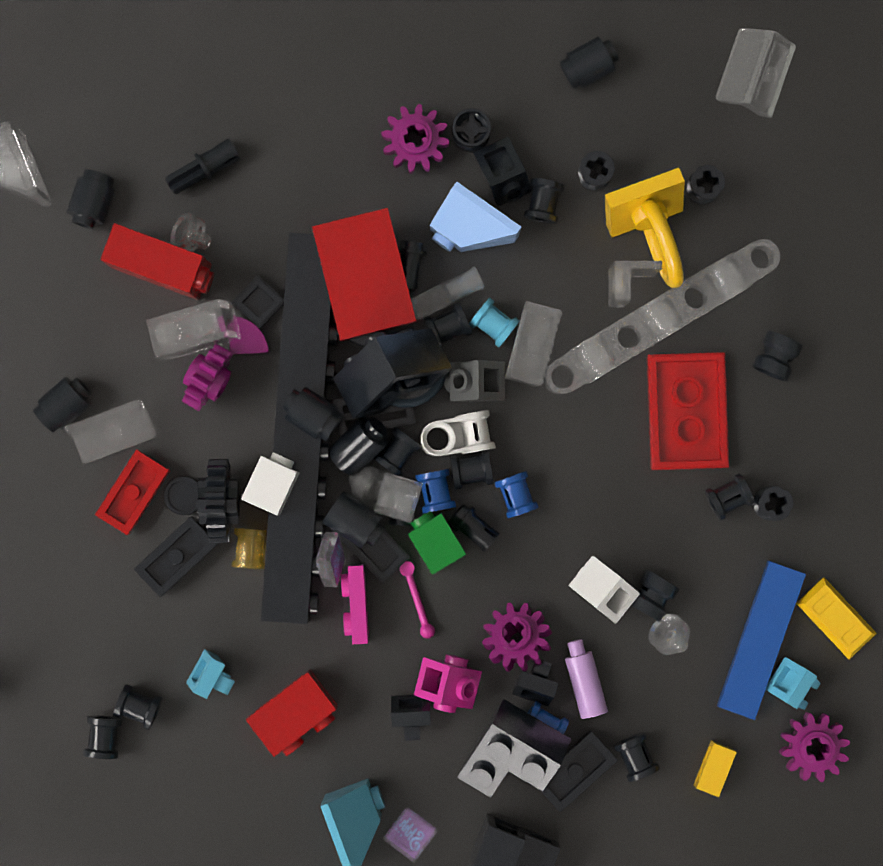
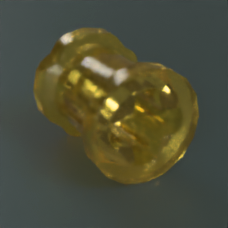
M234 528V534L237 535L236 559L232 561L231 567L264 569L263 551L267 530Z

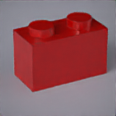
M309 669L250 714L246 721L273 757L281 751L285 756H288L304 743L301 736L311 728H314L318 733L336 719L332 712L337 709L338 705L312 670Z

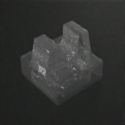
M386 472L374 512L411 523L423 483Z

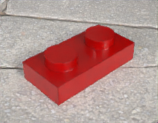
M136 449L98 508L95 516L122 533L130 535L171 470Z

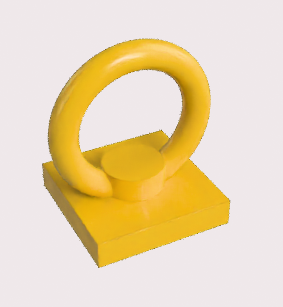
M679 168L605 194L606 226L611 238L634 229L644 231L658 271L665 283L671 288L680 287L684 280L679 251L667 222L668 217L683 212L685 180Z

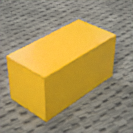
M711 740L693 784L695 788L719 797L737 752L732 748Z

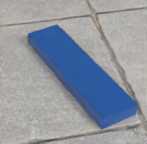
M767 561L717 703L719 708L753 720L756 719L804 582L805 573Z

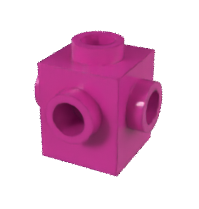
M446 654L445 660L423 657L414 695L434 702L433 708L444 712L455 713L457 707L473 709L482 671L467 667L468 659Z

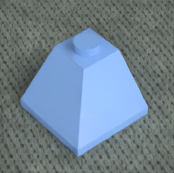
M458 182L454 184L430 224V231L434 233L432 240L449 252H451L453 247L460 252L515 243L521 230L520 225Z

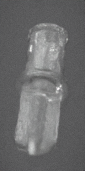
M472 267L470 270L446 282L441 279L439 280L440 285L411 298L415 318L421 320L449 305L453 308L455 302L485 289L477 269Z

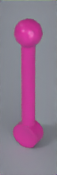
M405 561L399 570L403 576H406L422 625L420 634L423 638L430 639L435 634V628L429 624L413 576L415 567L413 563Z

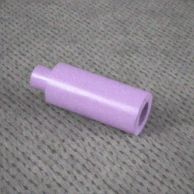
M582 639L568 642L570 656L566 657L565 661L581 719L607 713L608 709L592 651L585 652Z

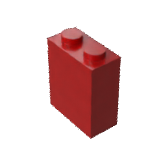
M115 223L100 259L112 269L198 301L201 293L207 294L209 292L215 274L210 271L212 264L204 256Z

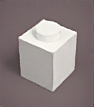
M274 452L270 459L260 456L241 499L272 514L281 515L300 473L292 469L294 461Z
M594 556L579 570L576 577L568 585L615 624L640 595L624 579Z

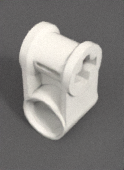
M489 410L455 416V418L429 423L420 434L422 450L432 457H441L496 448L495 442L490 440L486 419L490 416ZM473 424H475L478 441L475 439ZM434 428L443 430L448 436L447 446L442 450H434L427 443V434Z

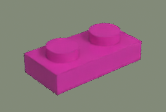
M349 565L348 573L341 574L342 597H349L350 612L343 613L344 635H352V645L368 644L369 628L365 565Z

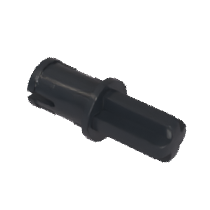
M227 138L200 155L195 153V160L168 175L165 181L173 194H179L204 178H207L208 181L213 180L211 176L241 160L230 139Z

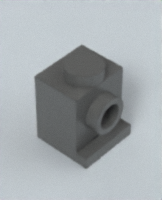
M473 360L450 363L452 369L446 374L444 381L445 389L450 393V401L483 402L505 400L504 361ZM488 370V392H484V371Z

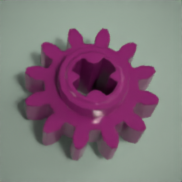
M421 104L416 106L414 114H409L407 108L401 106L400 120L393 116H388L387 118L388 124L393 130L381 132L382 139L392 142L383 149L384 155L396 153L397 156L393 162L394 167L398 168L403 162H407L409 174L415 172L416 164H422V168L429 172V160L431 158L437 162L443 161L441 152L437 150L438 147H449V140L439 137L440 134L447 130V124H434L437 118L436 110L431 111L428 116H423ZM415 131L418 136H425L421 138L422 145L420 147H415L413 142L406 144L405 141L409 140L410 132Z
M215 344L206 356L201 353L198 354L189 366L183 379V384L188 386L184 392L183 403L200 411L209 399L214 402L217 401L232 376V371L227 369L230 365L229 361L233 356L232 352Z
M507 603V614L504 616L496 610L492 612L497 621L495 625L484 624L483 628L492 637L484 639L482 644L485 649L492 650L489 658L494 664L501 662L503 659L502 664L507 672L513 669L514 663H518L521 670L527 672L528 660L532 659L534 663L540 665L542 660L538 651L551 650L549 643L543 638L550 636L552 631L549 625L542 624L545 617L541 611H537L531 616V608L528 603H524L521 606L520 612H516L514 606L511 603ZM517 632L520 636H523L522 640L518 643L511 638Z
M805 712V723L802 725L798 721L791 719L790 724L794 728V732L792 734L788 732L780 734L784 740L789 742V746L781 748L779 753L785 757L792 756L786 768L790 771H795L801 767L799 775L804 781H807L811 776V772H814L816 779L824 782V771L827 769L833 774L839 775V769L835 762L837 760L841 762L849 760L844 753L840 752V748L848 746L850 740L844 737H837L841 733L843 726L839 723H834L828 727L830 718L824 713L819 716L818 722H815L814 716L809 712ZM814 738L822 743L823 746L817 749L818 755H813L807 750V746L812 745L811 740Z

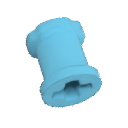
M489 297L469 325L472 328H480L493 338L495 345L500 348L520 320L516 317L513 319L508 317L493 305L494 300Z

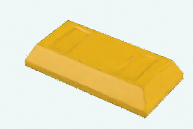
M825 577L796 602L803 612L848 659H851L877 634Z

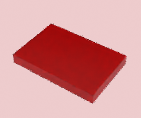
M388 208L312 226L340 341L416 323Z
M725 352L647 355L651 470L729 468Z

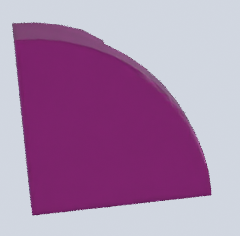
M228 316L230 352L233 355L270 353L268 342L256 325L241 317Z

